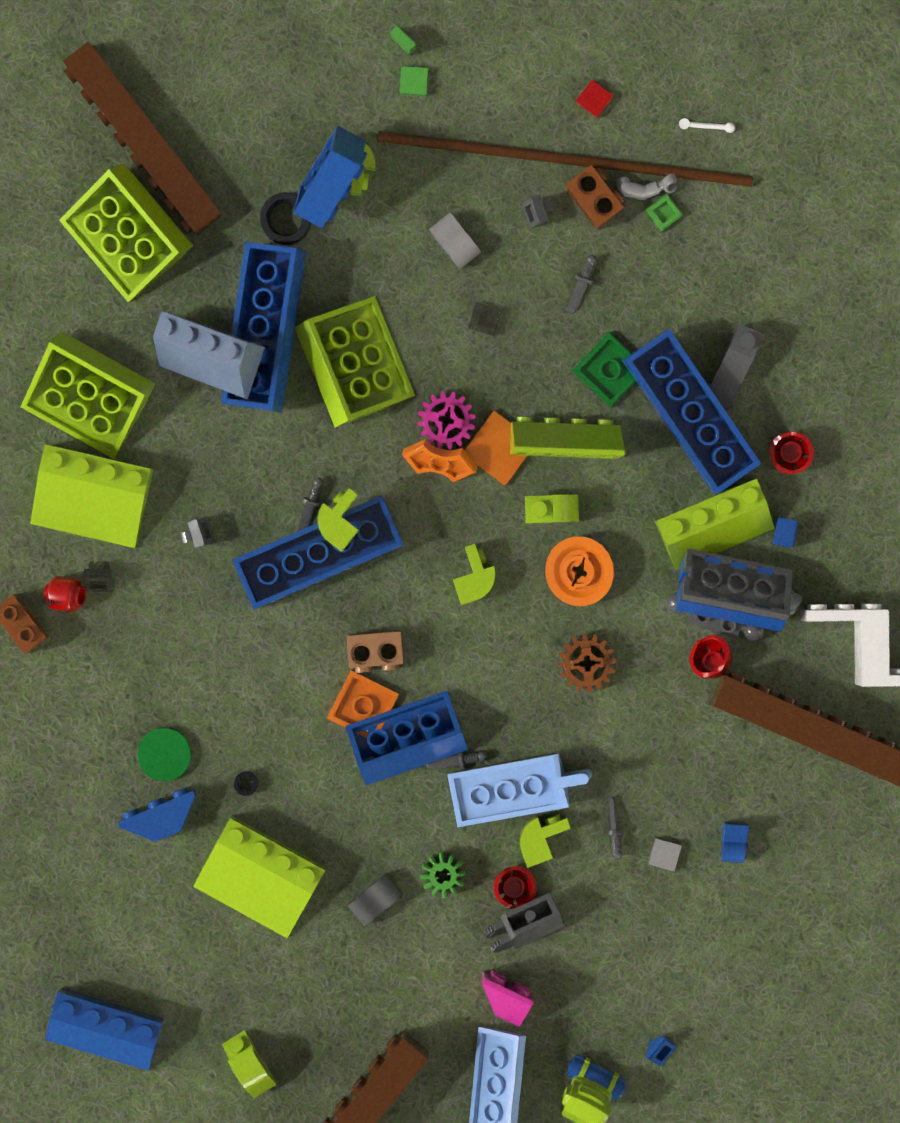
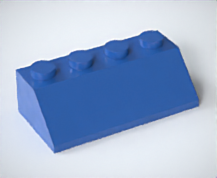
M448 691L345 726L365 785L468 750ZM385 722L382 729H376L378 724ZM365 731L369 733V735L367 738H365L357 733Z
M61 988L57 992L50 1015L46 1040L149 1071L164 1019Z

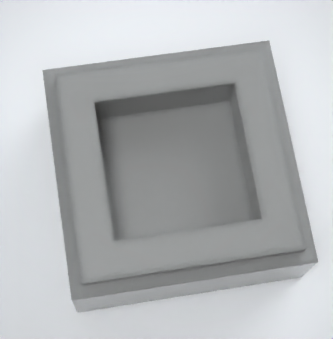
M655 838L648 864L675 872L682 845Z

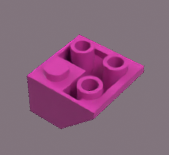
M491 970L490 974L484 971L482 974V984L495 1016L520 1027L534 1003L533 994L529 991L530 987L517 981L514 985L508 983L505 980L506 976L497 971Z

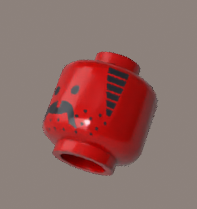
M56 576L52 578L49 584H46L43 595L52 610L72 613L83 606L86 598V589L77 578Z

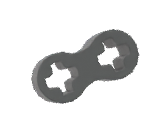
M385 873L354 898L347 907L361 924L366 926L397 901L403 893Z

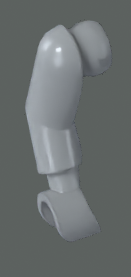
M671 173L660 182L656 183L654 181L642 185L630 182L628 177H621L616 181L618 193L623 197L646 200L660 194L662 190H665L667 193L675 192L677 189V178L674 173Z

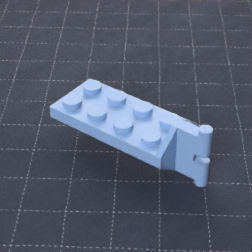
M557 753L448 773L457 827L568 808L570 805L567 787L586 784L592 777L593 772L589 768L565 772L560 754Z
M478 1027L469 1123L518 1122L525 1035L491 1027Z

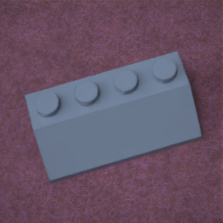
M161 311L153 335L159 366L248 399L265 347L179 315Z

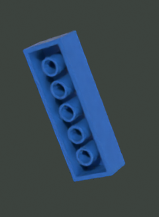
M245 242L231 335L265 348L248 399L223 390L221 403L235 407L282 413L306 252L292 247Z
M665 329L622 359L630 374L713 494L717 495L761 464L670 329Z
M381 495L348 509L342 516V518L359 530L343 552L323 537L318 523L232 559L253 610L404 546L383 496Z

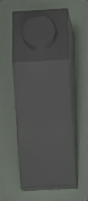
M739 324L736 327L709 386L722 407L726 410H729L765 335L743 324Z

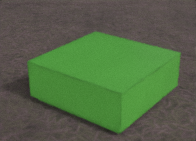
M396 26L390 32V37L409 55L416 50V42L401 27Z
M401 66L400 95L427 96L428 68Z
M665 194L645 210L661 232L683 216L668 194Z

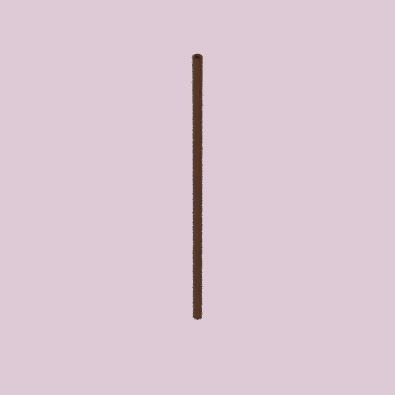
M379 131L378 142L583 167L592 165L593 168L599 167L600 169L667 176L674 173L676 178L752 187L753 176L385 131Z

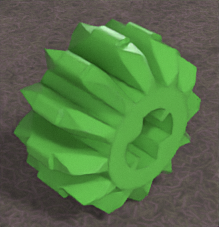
M440 851V861H436L435 857L430 855L429 860L433 865L422 864V868L430 873L420 874V879H430L423 887L426 890L434 886L432 896H436L438 890L441 889L442 897L447 898L446 889L449 888L455 895L457 894V889L454 884L464 886V881L456 877L465 876L466 871H456L463 862L458 860L452 864L454 859L453 853H450L446 861L444 860V852ZM444 868L449 870L448 875H451L450 878H444L443 881H439V875H435L436 871L442 872Z

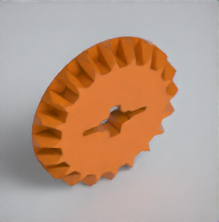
M573 536L559 542L551 550L545 566L546 580L551 591L561 601L573 606H588L601 600L611 588L615 576L614 563L604 545L598 543L595 539L585 536ZM585 562L584 571L587 572V575H582L577 579V571L574 570V567H579Z

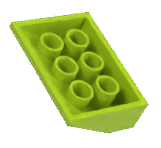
M124 163L109 169L59 220L127 302L133 300L193 247L192 243Z
M375 296L310 318L295 327L335 428L415 396Z
M60 331L49 342L20 407L115 459L143 410L155 383Z
M517 417V422H511L510 455L618 459L625 456L621 426L614 425V420H598V425L587 424V419H571V424L560 423V418H544V423L533 422V417Z
M45 444L38 471L30 524L136 548L154 470Z
M231 816L193 887L288 938L324 874L326 867L238 818Z

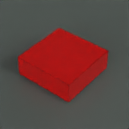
M591 80L575 102L597 118L613 98V95Z

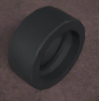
M287 192L275 194L265 201L261 209L260 223L262 229L270 240L278 244L291 245L297 243L307 235L311 228V222L303 218L299 229L288 235L276 232L271 226L270 214L272 210L282 203L295 205L296 194Z

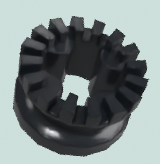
M250 771L238 774L234 780L235 790L242 796L252 795L258 788L256 775ZM243 776L246 779L252 778L254 781L251 784L252 789L249 791L246 788L241 789L239 787V784L242 782L241 777Z

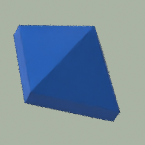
M664 1036L655 1038L649 1042L646 1058L658 1066H662L677 1045Z

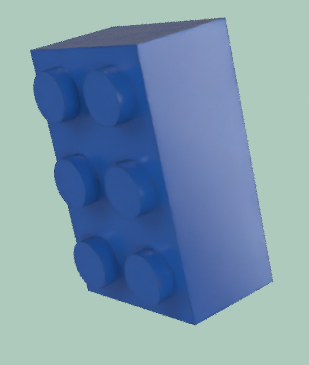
M338 125L336 126L299 187L294 214L320 228H323L327 220L332 221L339 208L336 205L340 199L344 201L347 198L352 187L350 186L353 178L358 180L363 172L365 165L362 163L367 155V152L364 151L366 140Z

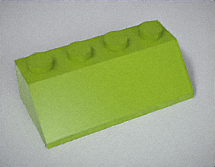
M757 478L655 521L675 571L679 570L687 548L717 554L775 529L767 501Z

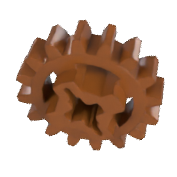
M582 634L581 641H578L576 637H572L573 645L570 646L565 643L564 647L567 652L559 653L558 655L564 659V662L557 664L559 668L565 669L560 675L561 678L569 677L567 685L570 687L576 683V690L579 692L583 686H586L588 693L592 691L593 685L599 690L602 689L600 682L604 680L609 683L610 679L607 677V674L615 673V670L610 668V664L615 663L616 659L609 658L613 649L604 648L607 643L606 640L597 643V635H593L591 640H588L587 635ZM590 645L597 647L604 657H596L592 654ZM580 647L581 653L577 658L569 660L572 652ZM588 655L590 660L600 661L591 665L588 671H585L583 666L574 665L584 661V656ZM604 667L601 675L593 680V673L597 668ZM578 669L583 674V681L574 677L570 670Z

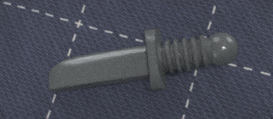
M595 255L587 257L582 275L575 274L574 279H577L578 282L566 309L568 313L573 314L577 311L588 284L593 286L594 280L589 278H591L590 275H592V270L595 268L594 265L597 263Z
M322 478L314 479V485H312L313 488H311L309 498L303 497L302 502L306 503L297 531L309 527L316 507L321 508L322 503L317 501L324 485Z
M484 751L467 753V755L460 752L458 755L426 764V767L431 770L460 766L461 770H466L465 764L478 763V761L484 762L487 759V754Z
M610 797L611 831L608 832V835L612 837V856L618 860L623 856L621 850L622 837L620 836L624 835V832L619 831L616 801L614 797Z

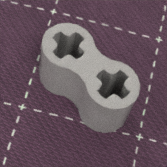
M450 212L428 229L459 269L481 253L474 241Z

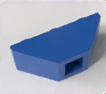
M187 787L173 792L174 798L164 802L161 797L147 803L149 809L139 812L135 808L122 814L124 819L120 820L118 825L122 829L154 842L159 841L183 829L197 793L195 789L188 791Z

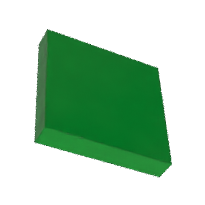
M610 332L572 370L610 408L636 382L622 362V359L631 354V352Z

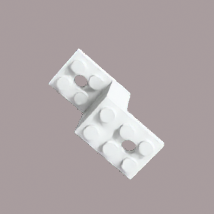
M807 604V610H800L801 621H854L855 685L862 687L900 686V668H889V610L881 609V604H861V609H854V604H834V609H827V605Z

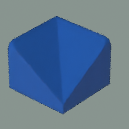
M778 518L774 540L770 544L788 548L794 547L798 522Z

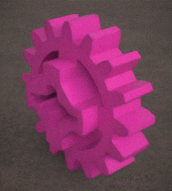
M441 391L439 399L432 394L431 404L427 402L422 403L426 411L418 412V415L423 417V421L418 422L417 425L425 428L421 436L429 435L428 442L430 444L434 441L438 442L437 447L440 449L443 444H447L448 449L452 450V443L454 442L458 446H462L461 438L464 437L469 440L470 436L467 430H474L475 428L474 425L469 424V420L475 419V415L468 414L472 405L464 406L465 397L463 396L456 400L455 392H452L450 397H446L444 391ZM446 403L445 408L438 413L431 411L436 405ZM455 405L461 409L465 420L457 418L454 412ZM450 408V419L454 420V423L448 424L445 432L442 433V422L438 420L439 417H444ZM428 421L435 423L438 427L437 436L430 430ZM455 428L462 430L457 436L447 439L448 432Z

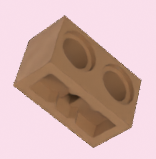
M401 631L347 635L349 668H355V673L372 672V666H382V671L398 670V664H403ZM387 643L393 644L397 649V654L392 659H386L381 654L382 646ZM366 646L370 652L369 658L365 661L357 660L354 655L356 647Z

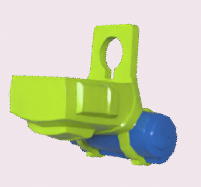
M576 1055L568 1063L567 1076L572 1079L571 1085L567 1086L563 1094L562 1103L564 1109L562 1115L576 1123H605L611 1111L610 1100L616 1101L624 1094L626 1080L619 1077L618 1073H612L591 1062V1059L588 1057L583 1058Z

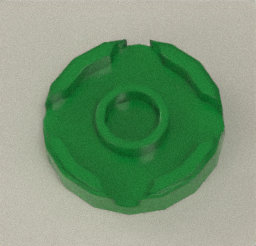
M158 728L149 732L141 740L137 750L138 763L142 771L157 781H172L180 777L188 769L191 761V747L187 739L179 731L171 728Z

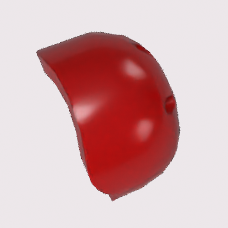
M793 431L777 436L772 441L769 450L772 464L778 471L785 474H795L804 471L809 467L814 456L811 441L805 435ZM794 462L796 463L797 468L793 467Z
M709 635L694 644L689 655L690 667L701 678H719L731 666L732 651L723 638Z
M507 867L495 877L493 893L500 904L515 909L534 899L536 895V881L533 874L524 867ZM525 876L528 877L527 880L522 881V879H523ZM528 891L529 895H526L523 892Z

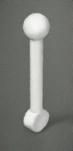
M686 118L681 119L679 122L681 129H687L688 127L726 130L728 133H732L735 130V125L732 122H728L726 125L689 122Z

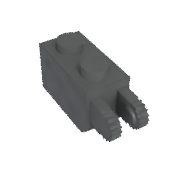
M550 893L506 912L501 917L502 921L485 929L484 934L487 939H490L505 932L508 933V936L499 939L491 945L492 952L499 953L513 946L515 949H518L564 928L557 907Z

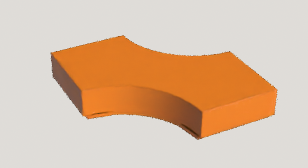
M426 439L404 448L402 456L416 473L435 472L446 476L452 482L476 473L478 467L463 448L443 450L431 445Z

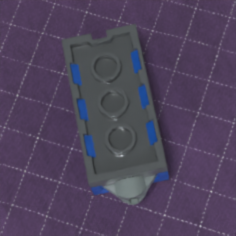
M687 548L679 566L678 583L681 585L677 591L675 611L781 632L788 617L796 613L797 608L801 604L802 597L791 589L792 569Z

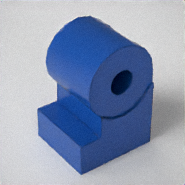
M723 822L721 862L744 863L749 825Z

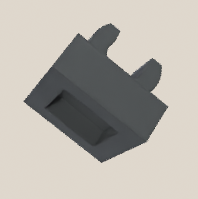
M540 194L530 197L521 203L530 229L548 221L547 214L556 210L553 199L542 202Z
M208 517L187 522L190 530L180 533L183 544L193 541L195 548L215 543Z

